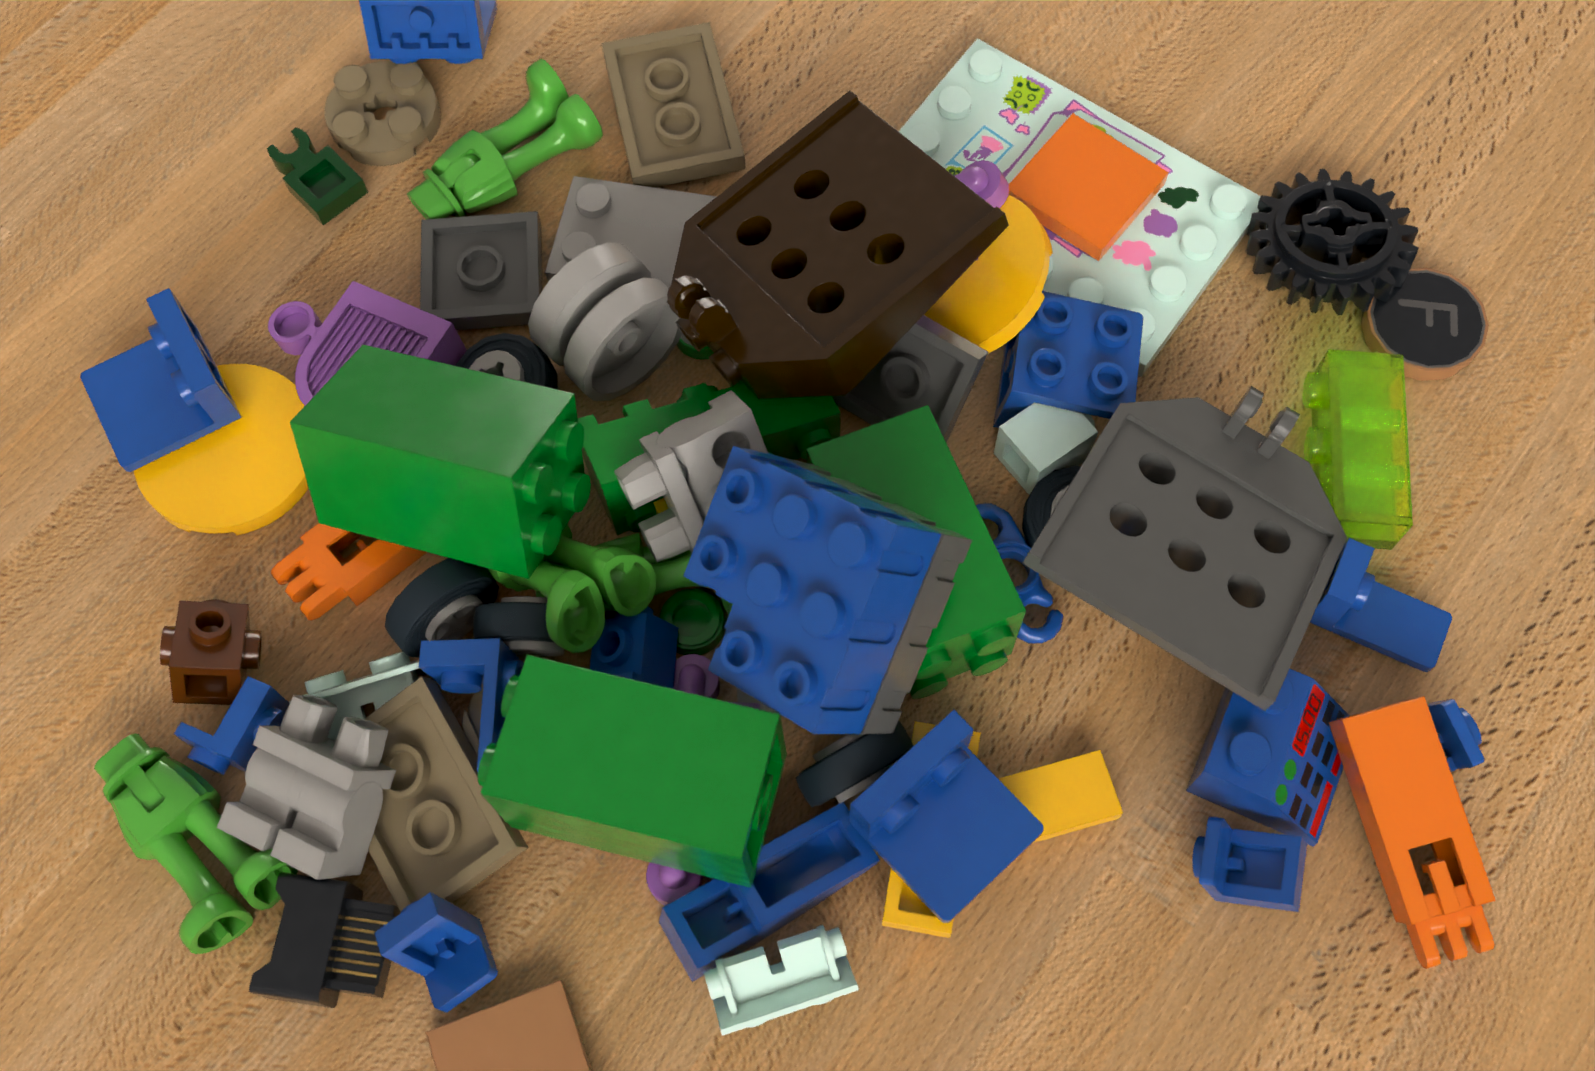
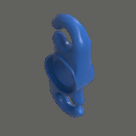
M992 503L977 504L976 506L982 519H990L998 525L999 533L993 542L1001 559H1015L1023 564L1031 548L1028 546L1009 512ZM1023 564L1028 578L1023 584L1015 588L1024 607L1029 604H1038L1045 608L1050 607L1053 604V597L1043 587L1039 573ZM1051 610L1045 624L1039 628H1031L1022 622L1017 638L1028 644L1044 643L1053 639L1061 630L1063 614L1059 610Z

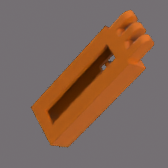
M318 523L300 537L304 543L279 561L272 568L271 575L278 584H288L285 592L293 602L304 601L300 606V611L308 620L312 621L320 618L347 596L356 606H359L427 552L380 539L367 546L361 539L355 544L358 549L344 559L340 552L362 535Z
M1425 696L1404 700L1328 722L1395 921L1406 924L1415 954L1421 966L1427 969L1441 964L1440 954L1434 939L1436 935L1439 936L1442 948L1450 961L1467 957V947L1461 928H1465L1468 940L1475 952L1483 953L1493 950L1494 940L1482 905L1496 900ZM1430 844L1436 860L1423 863L1421 867L1423 873H1429L1434 892L1423 895L1408 850Z

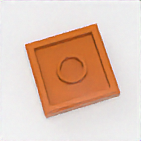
M1072 113L1009 183L1008 195L1023 202L1044 227L1092 258L1100 261L1165 185L1169 172Z

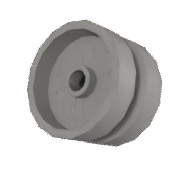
M610 242L589 248L567 262L548 281L533 305L528 322L530 338L550 359L559 366H564L565 374L593 401L612 400L628 393L648 379L667 359L678 343L682 332L675 323L680 318L671 310L670 305L667 303L669 288L660 279L651 278V272L623 244Z

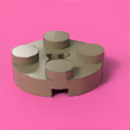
M381 61L363 66H345L336 73L334 77L335 87L329 93L325 104V120L335 143L340 149L342 147L349 151L354 160L371 166L399 164L415 156L414 147L421 144L426 137L430 143L437 134L441 122L440 106L433 86L424 77L423 71L418 64L414 62L397 64L391 61ZM379 108H396V110L387 111L386 119L376 120L374 112Z

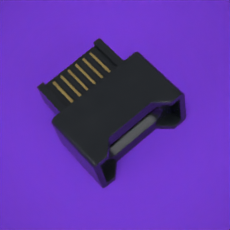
M281 872L275 889L285 906L270 962L253 973L249 992L267 999L328 1008L336 1007L340 992L383 998L391 960L381 956L374 932L401 913L399 908L395 905L362 901L363 891L347 881L333 879L317 880L311 876Z

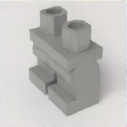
M731 390L709 401L710 409L700 415L678 421L666 428L660 435L656 431L639 439L644 453L614 471L621 489L633 510L661 496L664 497L668 509L638 523L645 543L657 562L679 555L687 550L693 552L733 446L768 454L752 410Z
M293 695L280 726L259 725L253 745L258 748L247 764L245 772L246 786L239 802H226L217 828L261 851L272 849L270 856L317 880L361 875L382 807V790L390 789L396 773L395 769L380 763L389 729L362 718L344 717L337 739L334 741L327 737L338 709L336 705L317 696Z

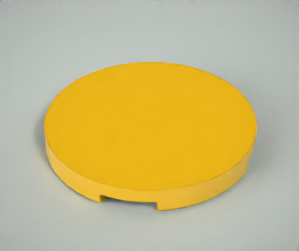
M1008 195L1005 203L999 208L1005 213L1009 226L924 314L926 317L988 351V353L998 349L1015 337L1029 323L1045 298L1042 290L1048 275L1050 256L1053 254L1050 239L1040 221L1023 202Z
M224 364L217 366L242 418L133 471L138 487L150 505L169 523L189 533L190 531L209 534L234 532L237 536L261 529L286 514L300 501L309 489L290 425V421L304 407L298 396L296 385L273 370L250 364Z

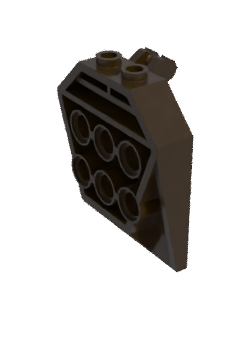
M849 90L685 222L672 283L667 293V303L670 305L671 310L680 318L675 323L697 351L708 346L714 352L709 356V359L732 387L742 381L758 399L846 395L856 387L1009 225L1006 215L997 206L995 208L859 101L857 95Z

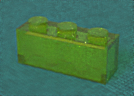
M1328 349L1315 372H1308L1304 381L1303 406L1304 408L1312 409V426L1309 427L1306 434L1304 458L1310 464H1313V470L1347 536L1346 541L1351 538L1375 549L1392 550L1413 526L1404 358L1400 354Z

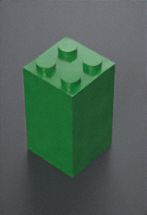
M362 345L290 421L320 524L526 579L531 577L545 555L549 556L555 551L561 537V532L574 513H579L584 509L590 495L591 481L589 475L585 474L582 455L584 427L581 423H578L575 393Z
M929 405L807 448V463L830 472L831 477L854 483L881 496V501L900 505L935 522V526L938 528L954 531L972 540L965 560L959 564L952 582L955 584L937 628L932 629L926 644L928 650L912 689L906 695L910 693L912 699L925 698L945 688L948 685V678L969 670L973 676H981L1006 664L1008 661L1007 656L1012 654L1026 609Z
M527 655L520 676L513 675L504 690L501 714L505 717V721L497 744L490 743L486 747L478 769V784L482 786L480 794L511 828L752 888L787 756L780 714Z

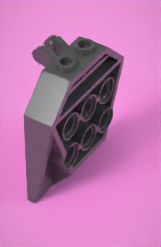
M1253 386L1248 388L1230 416L1199 397L1120 403L1039 534L1023 564L1266 711L1278 696L1347 539L1310 463L1281 446L1300 417V414L1289 407H1285L1275 416L1265 436L1246 426L1247 420L1254 417L1263 402L1264 393Z

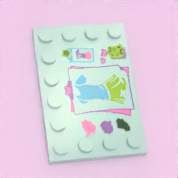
M977 38L898 131L952 175L959 174L973 162L986 160L993 162L999 168L1009 184L1072 113L1169 172L1165 185L1100 261L1092 258L1044 227L1050 239L1053 254L1050 256L1048 275L1042 291L1141 313L1143 315V328L1138 375L1142 377L1247 233L1252 213L1259 212L1257 206L1261 196Z

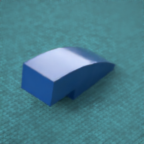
M844 802L763 845L752 888L713 879L662 908L658 922L692 982L702 977L704 971L716 968L715 960L725 959L744 952L809 911L879 862L880 859L871 845L849 823L850 811Z

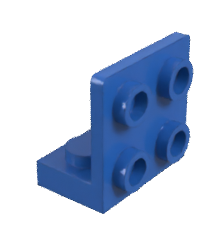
M359 0L370 58L389 59L397 64L413 63L419 59H445L449 63L463 64L474 59H483L497 13L496 0Z
M170 288L146 298L157 323L148 326L152 339L91 367L80 375L118 462L127 472H132L242 418L196 324Z
M1042 291L1045 298L1033 318L1015 337L1004 345L993 427L999 428L1003 423L1031 406L1034 402L1107 419L1112 417L1120 403L1136 402L1143 315L1135 311Z
M955 710L949 713L850 804L849 823L943 923H949L1022 854L1044 830L1043 824L968 749L974 729Z

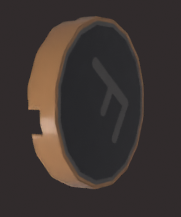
M1411 268L1403 286H1394L1388 301L1383 302L1373 296L1368 311L1363 312L1361 319L1364 340L1371 352L1374 354L1377 350L1380 356L1387 360L1385 366L1396 374L1419 381L1445 380L1458 374L1461 369L1467 367L1485 345L1489 327L1484 305L1473 290L1453 275L1431 268Z

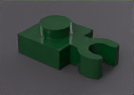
M294 128L291 130V133L299 146L296 151L284 154L273 144L267 148V151L277 170L286 175L282 179L289 192L324 226L369 192L363 179L329 145L316 153L308 134L300 128Z

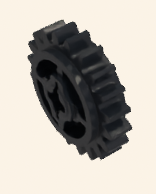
M1320 169L1314 182H1310L1306 176L1299 172L1295 174L1291 188L1278 181L1274 185L1271 197L1264 195L1260 197L1257 206L1259 212L1252 213L1247 235L1250 237L1246 254L1256 257L1252 269L1254 274L1271 273L1266 287L1268 291H1274L1283 286L1289 289L1286 303L1290 305L1304 297L1310 299L1309 307L1312 313H1317L1322 303L1326 302L1332 304V308L1337 315H1343L1347 302L1351 300L1356 307L1365 312L1368 311L1373 296L1386 302L1389 300L1394 286H1403L1416 257L1418 247L1413 245V242L1418 233V227L1405 225L1410 214L1409 208L1391 209L1390 207L1395 196L1393 191L1385 192L1378 196L1373 192L1374 179L1370 178L1361 185L1352 183L1350 171H1345L1340 180H1330L1328 172L1325 169ZM1362 258H1368V260L1361 262Z

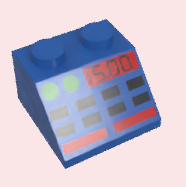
M1289 669L1275 702L1266 711L1225 687L1186 791L1285 835L1301 836L1308 845L1314 847L1318 843L1344 768L1328 722L1348 717L1349 714L1314 678Z

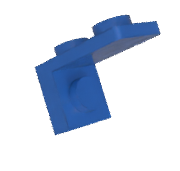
M1349 538L1342 548L1310 623L1418 670L1429 672L1436 666L1452 621L1451 614L1376 582L1375 575L1366 572L1375 548Z
M500 638L421 641L419 668L441 685L442 690L451 693L471 694L480 692L483 684L477 761L478 772L486 747L490 743L497 744L505 721V717L501 714V703L506 685L513 675L520 676L524 663L522 660H519V657L512 650H509V647Z

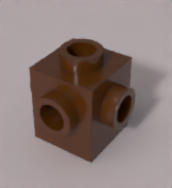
M218 599L203 602L179 601L176 625L163 627L160 645V663L162 666H169L173 703L231 705L246 680L247 669H259L262 631L250 630L249 604L229 603Z

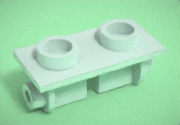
M402 651L368 662L372 672L370 675L347 681L344 670L304 682L308 693L305 695L320 697L335 704L338 708L327 738L337 739L344 717L365 719L366 715L362 705L373 702L375 710H377L419 679L416 669H419V659L411 662L409 656Z
M820 925L816 929L776 941L782 962L771 966L768 964L763 946L725 959L715 960L717 967L704 971V976L714 1003L722 1036L744 1028L759 1026L768 1020L813 1005L825 1004L836 997L859 990L846 957L847 950L839 927L826 931L824 925Z

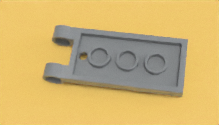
M573 176L545 270L547 280L549 281L567 262L585 250L610 242L623 244L651 272V278L660 279L669 288L672 283L685 222L717 196Z

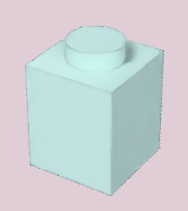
M1034 402L1031 406L999 426L993 454L1030 495L1035 485L1054 470L1082 464L1094 445L1098 431L1095 428L1092 416L1089 414Z

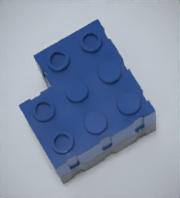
M733 446L683 575L700 586L716 590L717 596L733 604L724 626L726 632L720 647L715 649L708 671L812 734H893L902 713L900 711L906 693L912 689L928 650L926 644L932 629L937 628L955 584L952 582L959 564L964 562L972 540L954 531L938 528L935 526V522L900 505L881 501V496L847 480L831 477L830 472L816 465Z

